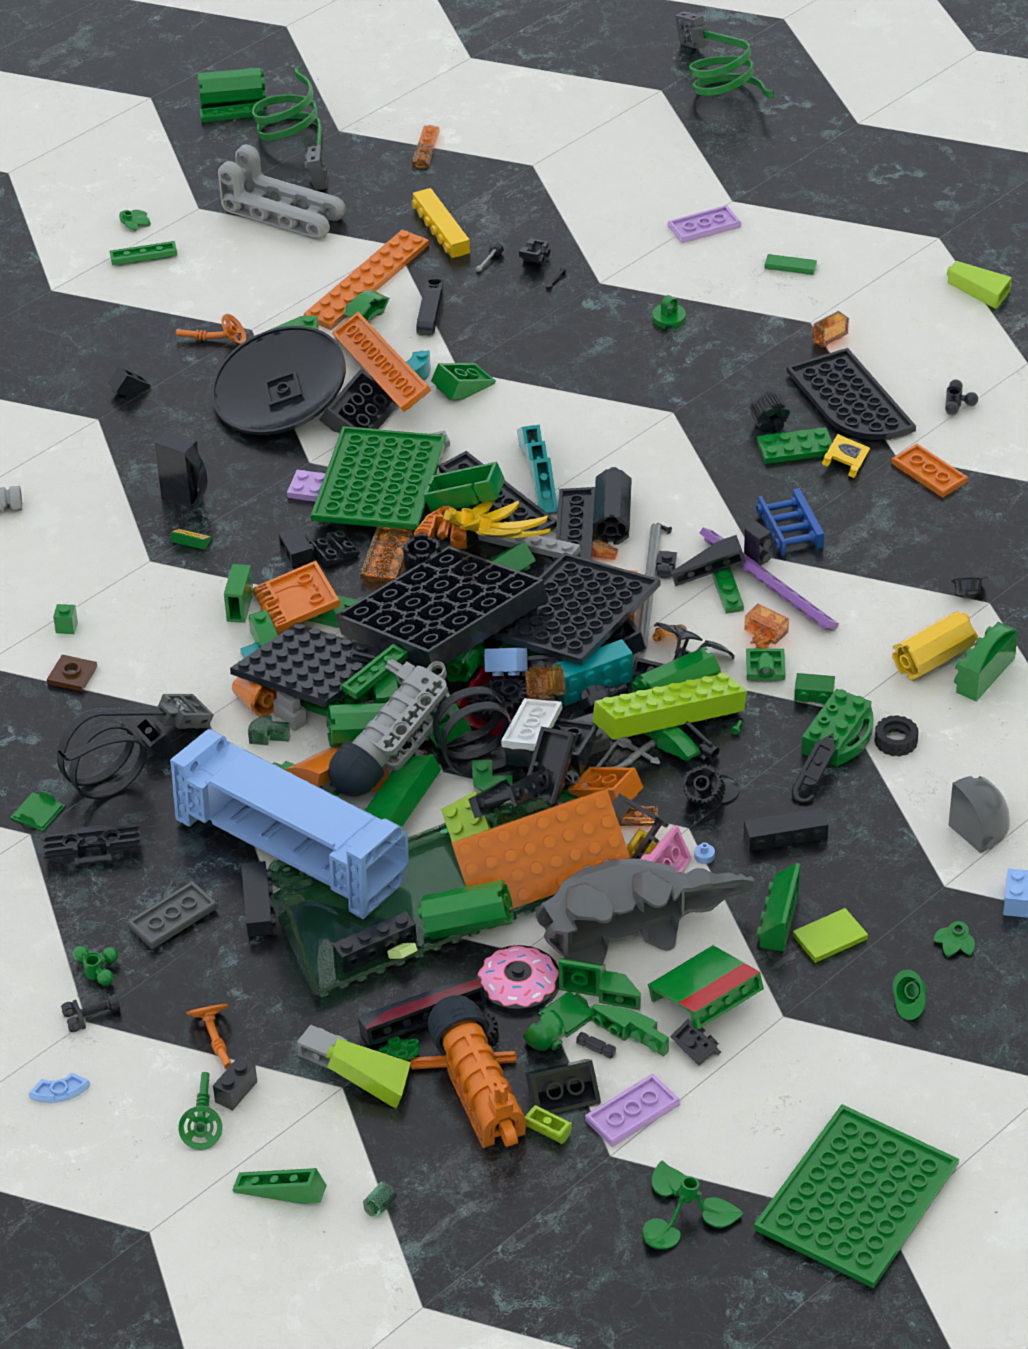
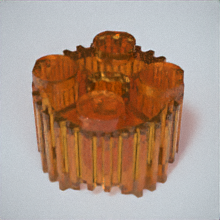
M551 665L552 668L541 666L529 667V671L525 673L527 697L538 696V699H548L550 694L564 695L565 680L562 665Z

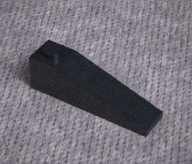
M737 535L719 540L671 571L675 586L745 563L746 561Z

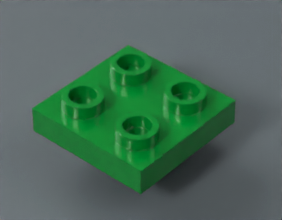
M746 648L747 680H785L784 649Z

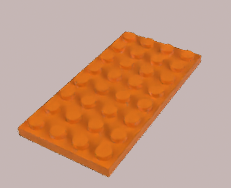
M606 788L451 842L466 887L504 880V884H507L513 902V907H510L509 910L556 894L563 881L587 865L595 866L608 859L611 861L615 859H631Z

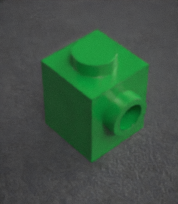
M56 605L53 615L56 633H75L78 623L75 605Z

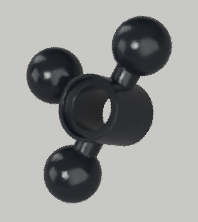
M957 379L952 380L946 390L945 411L949 415H955L959 411L961 401H965L969 406H974L979 400L978 395L974 392L962 395L963 384Z

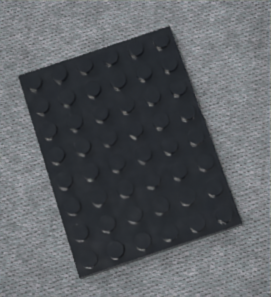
M563 553L538 577L544 581L548 600L488 638L583 665L661 586V582L658 578Z

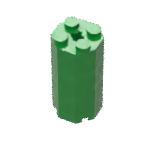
M252 68L198 73L201 106L258 102L266 98L263 69Z
M702 647L635 677L632 689L636 692L638 690L667 686L671 683L700 679L704 676H714L721 673V669L715 655L712 652L708 654L706 652L708 648Z
M386 703L329 705L327 708L329 746H342L344 742L352 743Z
M498 880L424 895L421 899V906L417 908L418 916L424 922V936L437 939L511 924L514 914L513 912L509 913V909L513 907V902L507 884H504V880Z

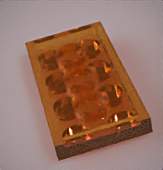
M377 527L360 573V579L389 583L399 577L404 564L403 543H406L409 539L412 540L413 530Z

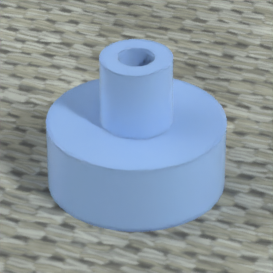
M702 843L695 848L694 858L698 863L709 864L715 858V850L708 843Z

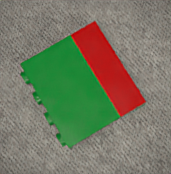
M714 945L648 984L653 1003L665 997L690 1012L692 1025L696 1029L702 1028L764 989L760 971Z

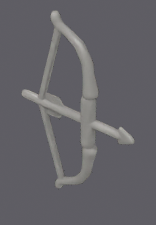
M631 736L615 739L614 744L596 767H601L617 745L622 748L628 747L634 752L622 763L614 767L625 768L630 766L641 756L650 760V763L660 764L657 757L654 758L646 753L649 749L656 746L657 740L652 739L640 748H637L631 744V740L627 739Z

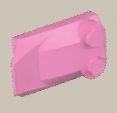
M677 825L669 830L651 854H644L641 859L670 865L675 868L676 872H682L692 858Z

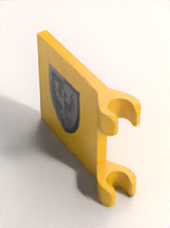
M837 434L824 456L822 465L828 467L833 458L851 466L848 476L855 478L870 448Z

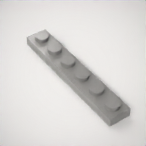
M478 535L480 541L506 547H513L526 542L531 552L559 558L563 553L577 556L581 552L579 544L539 535L523 538Z

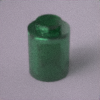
M380 1182L363 1200L365 1212L370 1216L379 1217L397 1198L396 1191L388 1183Z

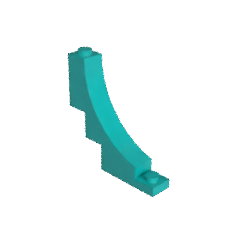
M540 424L521 427L517 429L519 447L523 449L529 465L538 506L547 513L558 512L551 458H547L545 441H542Z

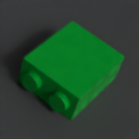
M232 564L224 590L227 622L245 623L253 597L251 565Z

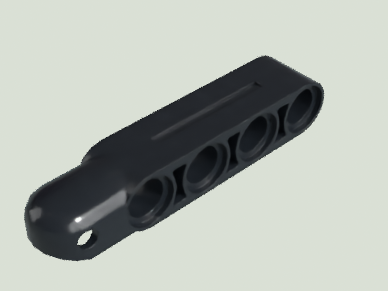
M429 279L426 281L417 318V334L434 335L442 301L443 280Z

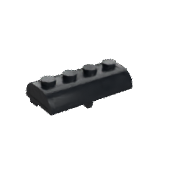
M541 726L527 776L542 769L548 780V788L521 804L541 810L559 805L578 738L577 733Z

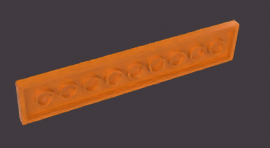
M401 230L304 313V316H318V325L332 330L347 317V315H344V312L349 302L366 290L377 291L428 247L429 240Z
M359 312L332 332L334 337L365 371L373 377L403 412L410 409L432 391Z

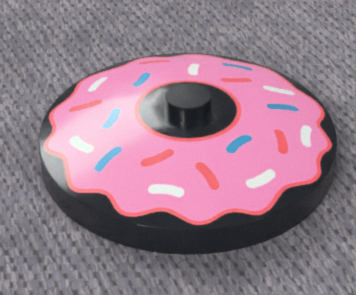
M507 946L490 953L480 963L476 978L484 986L486 1003L492 1008L505 1013L524 1014L537 1011L548 1005L559 991V967L556 961L546 952L531 946Z

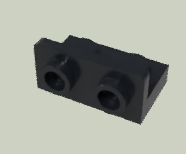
M689 1019L670 1036L699 1066L714 1051L718 1055L721 1053L716 1047L719 1043L711 1035L706 1037L703 1034L706 1031L703 1027L700 1029L693 1027Z

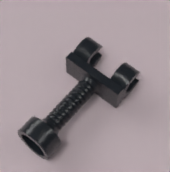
M116 994L107 996V1001L85 1009L79 1008L76 999L72 1000L73 1002H65L61 1005L64 1017H71L67 1020L70 1032H77L81 1028L85 1029L84 1017L107 1009H110L112 1012L120 1010Z

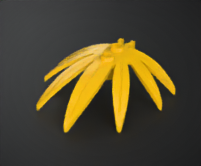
M494 501L481 502L473 509L462 508L461 512L449 508V510H445L443 518L462 529L474 531L481 536L523 538L550 532V529L522 531L545 523L548 516L517 522L494 523L511 515L518 508L519 501L490 513L487 512L492 507Z

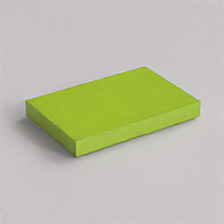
M846 908L793 931L795 940L815 963L868 939L866 931Z

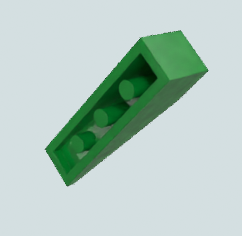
M267 610L249 614L250 632L255 642H258L259 648L278 636Z
M317 1168L239 1172L232 1190L234 1193L306 1204L321 1203L327 1185Z

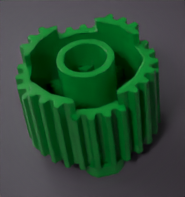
M471 648L470 651L456 657L454 661L445 664L447 671L446 681H450V683L457 681L467 682L479 666V650Z

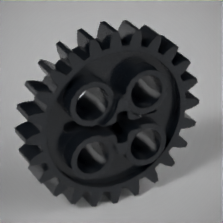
M504 676L500 680L499 677H496L495 681L490 679L489 683H482V687L490 688L497 693L508 715L510 713L516 714L515 710L519 709L524 698L529 699L530 696L527 683L524 680H520L519 677L514 679L511 676L507 679ZM488 695L468 697L469 701H467L468 706L480 702L497 703L495 698ZM495 710L479 711L473 713V717H478V720L484 718V721H487L493 717Z

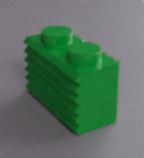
M797 673L794 700L825 704L834 693L835 676Z

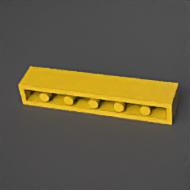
M428 188L414 192L413 200H411L413 209H416L419 217L423 218L425 225L437 237L439 244H442L445 252L451 258L469 254V238L433 190Z

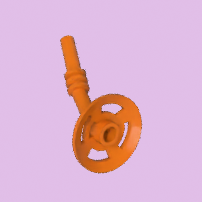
M231 314L222 316L221 323L224 329L222 332L207 333L202 330L199 332V330L176 329V336L195 338V340H198V338L199 340L203 339V341L206 339L230 338L239 345L246 341V333L243 326Z
M228 1003L187 1011L186 1015L201 1017L203 1022L206 1023L212 1040L211 1046L227 1070L232 1063L226 1052L227 1047L223 1039L219 1037L214 1020L215 1014L226 1009Z

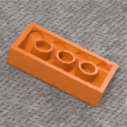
M341 746L329 747L287 768L286 771L320 787L330 781L328 774L329 763Z

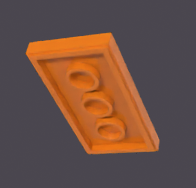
M919 444L913 445L891 460V463L942 498L968 483L966 475Z

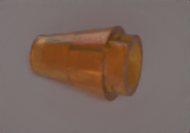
M600 539L593 541L592 554L594 557L616 559L617 548Z

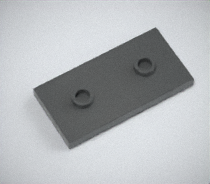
M192 881L127 921V926L151 949H154L217 909L218 904Z

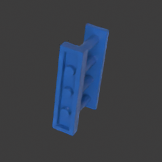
M800 488L793 489V497L790 500L766 504L763 497L758 496V504H756L757 514L761 515L767 529L772 532L771 535L774 540L775 549L779 550L781 556H785L787 545L801 542H813L816 549L824 547V532ZM787 507L796 509V511L773 516L770 512ZM795 518L801 519L802 521L800 523H795L778 527L776 524V522ZM803 529L808 532V534L785 539L782 535L783 533Z

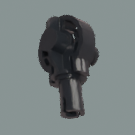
M624 683L615 687H610V685L604 687L593 685L582 691L580 705L584 712L594 709L595 701L605 697L611 698L621 694H628V687Z

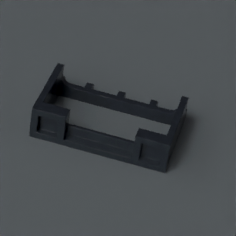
M619 793L612 804L619 824L631 806L654 820L650 831L631 858L640 859L651 841L658 843L659 840L654 836L660 827L667 828L669 824Z

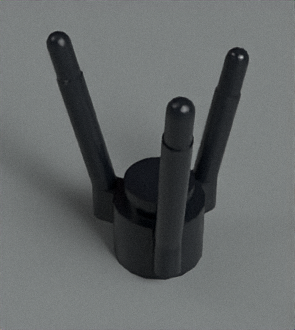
M686 721V725L703 741L699 747L701 754L695 757L703 761L707 758L710 761L714 760L718 756L720 748L709 741L690 722Z

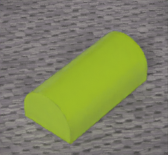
M536 1105L525 1116L526 1127L561 1144L568 1139L571 1133V1122Z

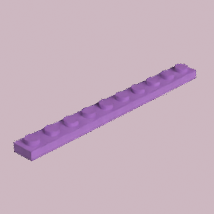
M704 527L699 533L705 537L704 541L710 545L724 539L715 531ZM744 554L746 562L741 564V568L744 571L752 572L755 574V579L767 583V588L774 592L778 591L780 593L779 597L786 601L790 600L792 606L797 610L805 611L804 615L811 620H817V625L825 630L828 628L837 629L838 622Z

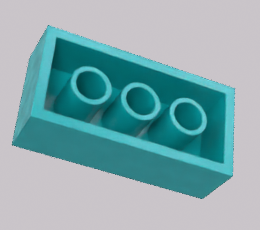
M621 639L599 647L583 665L565 660L553 664L554 693L566 706L582 700V691L593 685H601L603 687L610 685V687H615L621 683L627 684L632 682L633 653Z

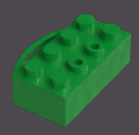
M999 621L993 627L989 626L986 629L985 636L983 638L979 637L976 640L975 647L973 649L969 648L965 658L959 659L955 665V669L958 670L954 678V683L957 684L956 693L973 701H978L1015 659L1018 637L1017 629Z
M836 689L803 734L801 753L809 756L818 739L822 740L834 733L836 752L829 764L839 766L854 758L865 748L872 736L874 721L871 707L872 701L864 699L862 696L847 693L845 690ZM867 722H869L868 729L863 737L852 745Z

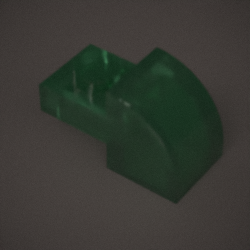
M272 715L256 718L248 727L249 744L269 745L270 740L289 742V722L272 721Z

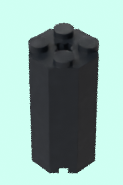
M617 467L604 470L595 479L593 536L602 544L613 542V545H619L629 538L632 478Z

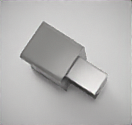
M277 691V698L273 700L274 716L280 717L293 731L306 725V709L300 705V699Z

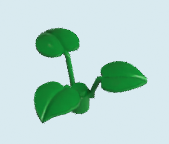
M661 1160L653 1172L652 1187L660 1196L669 1197L674 1194V1196L679 1195L680 1199L670 1223L668 1224L666 1221L658 1218L648 1220L643 1227V1237L645 1243L655 1249H670L677 1245L681 1233L672 1226L683 1202L691 1203L696 1198L699 1208L703 1210V1220L712 1227H728L741 1218L743 1212L731 1203L716 1197L706 1198L703 1205L701 1200L702 1193L698 1191L699 1181L695 1177L685 1176Z

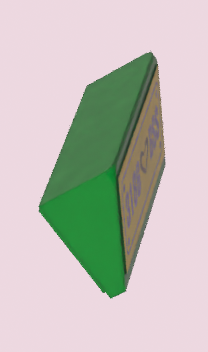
M183 529L171 532L172 542L203 550L207 548L213 539L212 536Z

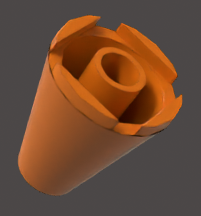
M239 677L234 680L232 684L233 693L256 716L268 718L269 716L267 715L274 713L273 700L277 698V690Z

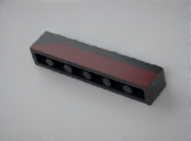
M473 974L357 1017L360 1034L369 1046H373L427 1026L430 1012L436 1003L452 995L465 996L478 1007L487 1004L484 986Z

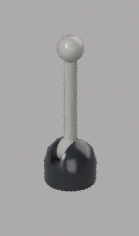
M494 242L490 246V255L481 265L476 267L477 272L482 271L483 266L492 256L498 257L502 254L504 248L500 243Z

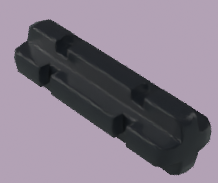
M584 1032L579 1033L576 1038L577 1044L587 1045L586 1048L600 1054L604 1053V1056L613 1058L616 1054L615 1046L611 1044L606 1045V1042L593 1036L588 1037L589 1035Z

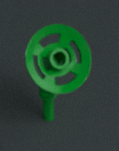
M208 1072L201 1073L200 1091L197 1094L196 1106L188 1109L182 1115L178 1126L182 1141L187 1146L198 1150L212 1147L217 1143L222 1134L221 1118L213 1109L209 1108L210 1095L208 1094L210 1074ZM188 1118L190 1119L187 1125L188 1132L185 1134L184 1123ZM192 1121L194 1122V1129H193V1130H191V1123H192ZM213 1121H216V1123H217V1131H216L215 1135L213 1136V1135H212V1132H213V1129H214ZM208 1123H210V1130H209V1132L207 1131V1124H208ZM194 1136L198 1138L205 1137L207 1142L196 1143L192 1141V1138Z

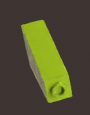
M955 261L947 269L948 284L995 309L1000 306L1011 290L1012 277L959 261Z
M337 1038L334 1046H329L326 1058H329L327 1067L390 1106L397 1108L403 1094L411 1062Z

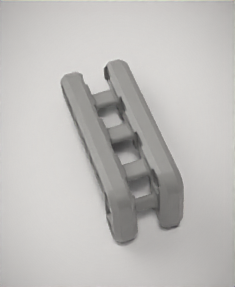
M244 144L235 152L236 163L227 161L218 169L221 203L223 208L230 213L319 239L323 238L330 230L328 220L339 221L346 214L345 203L336 196L263 175L259 152L251 145Z

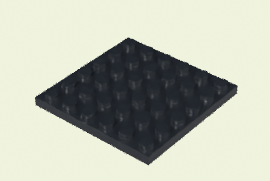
M296 623L230 667V674L327 707L346 694L343 692L341 685L366 666V664L350 661L351 651L379 656L384 651L353 642L350 639L338 637L335 634L323 632L317 628L305 626L303 623Z

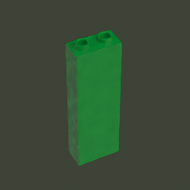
M434 755L411 756L401 769L392 770L364 811L371 813L381 820L387 819L403 827L442 770Z

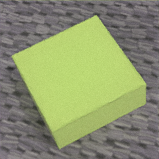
M402 943L387 952L389 959H402L418 950L415 943Z

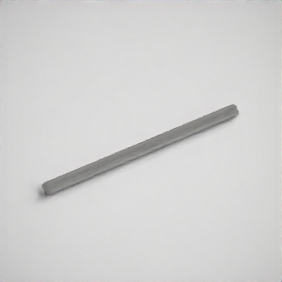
M659 523L651 525L645 575L654 578L656 575L661 525ZM653 594L641 605L639 630L642 633L646 647L642 652L647 650Z

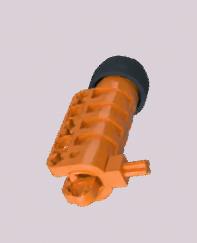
M452 995L441 999L430 1012L428 1019L429 1032L438 1051L446 1054L448 1074L482 1147L494 1145L495 1137L501 1136L506 1147L518 1144L517 1137L525 1135V1116L515 1096L511 1093V1087L507 1079L504 1078L503 1070L496 1061L493 1049L488 1045L486 1037L488 1024L480 1008L465 996Z

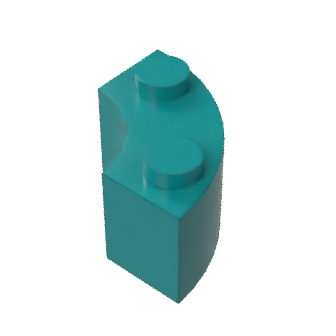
M430 350L412 352L411 358L406 361L422 380L427 379L430 375Z

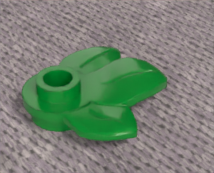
M124 210L119 214L121 223L134 231H137L138 225L150 226L151 224L147 213L142 210Z
M962 921L951 923L949 927L938 930L934 936V942L943 943V951L947 958L956 954L960 949L969 956L974 951V939L969 935L967 924ZM959 928L962 929V931L956 932L955 929Z

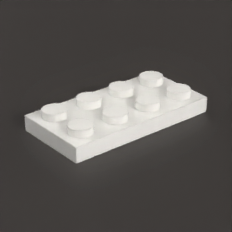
M524 698L501 740L502 747L534 751L541 726L553 727L562 710V702Z

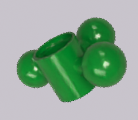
M78 946L74 949L73 958L77 962H83L85 976L88 979H97L98 983L103 986L110 985L113 982V973L108 969H103V964L105 962L112 964L117 961L119 954L115 948H105L102 956L97 952H89L85 946Z

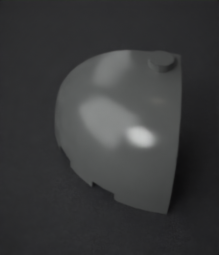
M968 776L953 782L949 826L978 852L982 853L987 849L993 848L1006 836L1010 824L1009 809L1002 793L993 783L982 776L978 778Z

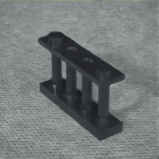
M539 769L512 785L508 783L507 779L499 781L468 799L475 818L481 817L510 800L513 807L518 806L547 789L548 780L542 769Z

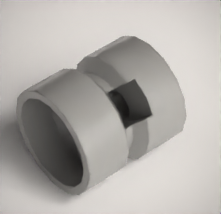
M10 486L8 490L5 487H0V511H5L8 507L12 510L22 509L20 486Z

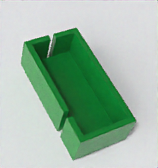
M498 462L431 476L423 496L431 513L443 506H451L455 509L467 505L474 506L479 504L480 501L492 502L496 500L505 478Z

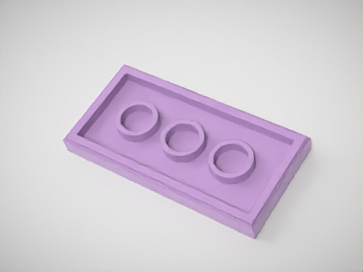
M727 205L670 220L668 221V227L681 243L739 228L741 227V221Z
M651 1074L586 1114L585 1121L611 1147H614L679 1106L680 1099L654 1074Z

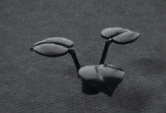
M661 622L654 624V627L659 626L675 634L678 638L673 660L691 653V651L686 649L689 639L703 640L697 634L678 625L672 626ZM685 639L683 647H680L681 640ZM705 640L698 648L712 647L728 653L733 660L735 658V655L730 650L717 642Z

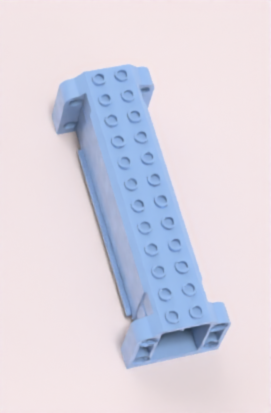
M211 729L201 734L170 760L175 819L190 827L197 820L204 823L211 820L213 825L331 886V890L348 898L349 912L362 919L368 916L401 885L404 872L409 863L408 833L401 826L387 819L381 820L371 813L227 741L225 736Z

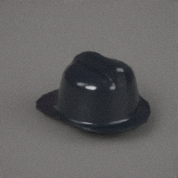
M963 577L953 579L951 582L954 583L958 595L967 599H973L975 595L980 593L982 579L984 578Z

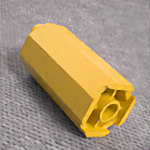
M956 611L893 645L895 652L892 654V659L901 674H908L909 676L906 678L909 680L916 679L974 646L975 641L978 639V634L973 629L968 614L965 612L961 614L959 611Z

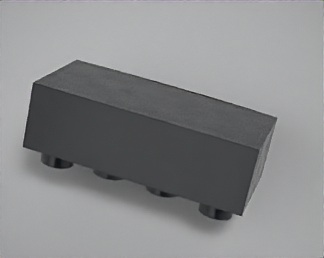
M166 430L154 442L161 498L193 508L204 496L208 483L206 468L198 453L197 440L192 437L182 436L178 432Z

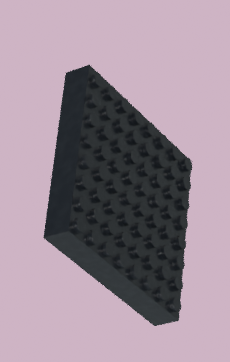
M448 546L338 613L336 618L342 635L383 651L392 644H395L408 652L406 661L427 669L431 663L436 661L442 662L444 665L454 661L456 657L470 651L472 647L484 642L486 638L498 633L505 626L511 625L518 618L527 615L532 609L541 606L543 602L548 600L543 579Z

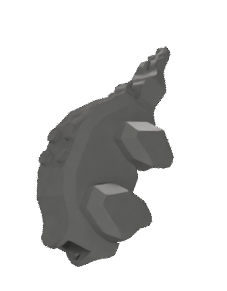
M608 859L595 866L587 865L563 881L558 892L549 900L541 903L535 916L539 925L546 930L544 933L546 942L565 958L603 964L609 940H624L632 937L639 930L646 943L665 951L673 949L676 945L679 921L683 916L692 912H710L726 898L753 889L755 882L752 876L745 877L743 874H714L703 868H696L685 874L683 872H676L673 866L643 859H615L612 861Z

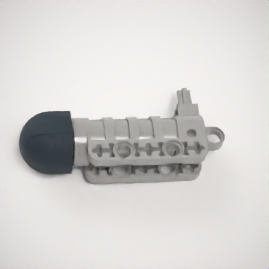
M393 659L387 661L385 668L396 675L401 686L391 695L389 701L381 707L374 719L370 720L365 726L363 732L352 743L344 742L331 758L328 774L332 785L337 791L351 797L367 794L384 776V770L382 769L384 766L391 770L401 769L433 731V720H427V716L430 713L435 714L440 706L439 702H443L450 696L447 693L448 687L444 680L447 671L442 662H433L426 669L421 666L415 667L407 661L404 665ZM436 668L442 669V673L439 675L434 674L432 671ZM452 705L445 711V713L443 714L441 720H442V719L444 718V716L449 712V710L451 709ZM422 729V731H423L422 733H421V732H418V733L416 734V732H415L416 730H419V731H420V730ZM406 742L412 743L409 749H403L402 747Z

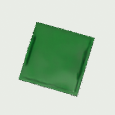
M40 791V794L32 792L10 819L44 832L66 805L55 801L53 795L44 791Z
M570 991L566 992L538 1012L540 1016L551 1010L558 1013L564 1021V1036L569 1037L591 1021V1008L587 1000L577 992L575 995Z

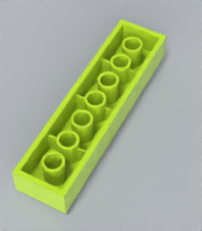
M719 673L709 677L704 676L700 679L671 683L667 686L638 690L634 693L597 700L594 702L592 722L610 738L615 740L686 724V721L692 723L744 711L747 690L726 673Z

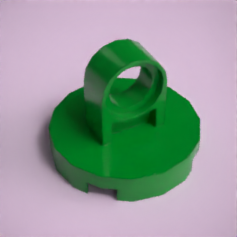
M667 295L663 298L661 305L653 309V323L666 329V326H672V329L678 328L685 323L686 311L682 306L678 305L676 298Z

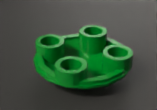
M399 1037L389 1039L388 1044L378 1052L408 1061L418 1055L420 1045L418 1039L401 1040Z

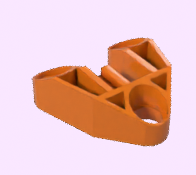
M443 506L427 515L414 532V535L425 533L429 538L435 539L436 531L438 530L437 537H441V540H444L445 537H448L449 531H451V547L456 549L467 548L466 530L450 523L449 520L443 519L445 510L453 508L451 506Z

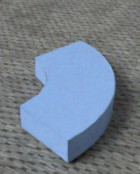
M74 1073L56 1081L41 1079L31 1090L29 1097L39 1102H61L74 1098L84 1092L90 1086V1082Z

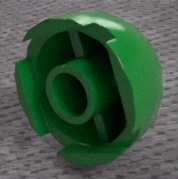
M551 1010L540 1017L541 1020L537 1024L533 1023L523 1034L525 1042L537 1051H547L549 1049L554 1051L563 1043L561 1039L565 1034L564 1021L558 1013Z

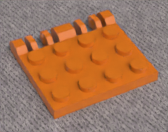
M316 561L253 588L254 596L260 603L259 605L262 610H267L278 635L296 623H301L341 606L336 593Z

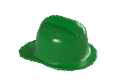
M909 969L902 970L895 976L893 981L896 1008L902 1018L914 1020L922 1014L925 1008L927 987L915 971Z

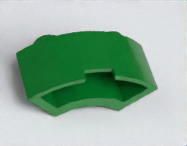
M366 290L346 305L344 315L352 317L359 312L370 322L375 315L384 312L390 298L376 291Z

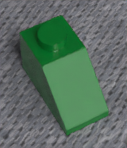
M604 970L599 986V1003L640 1010L641 993L625 974Z

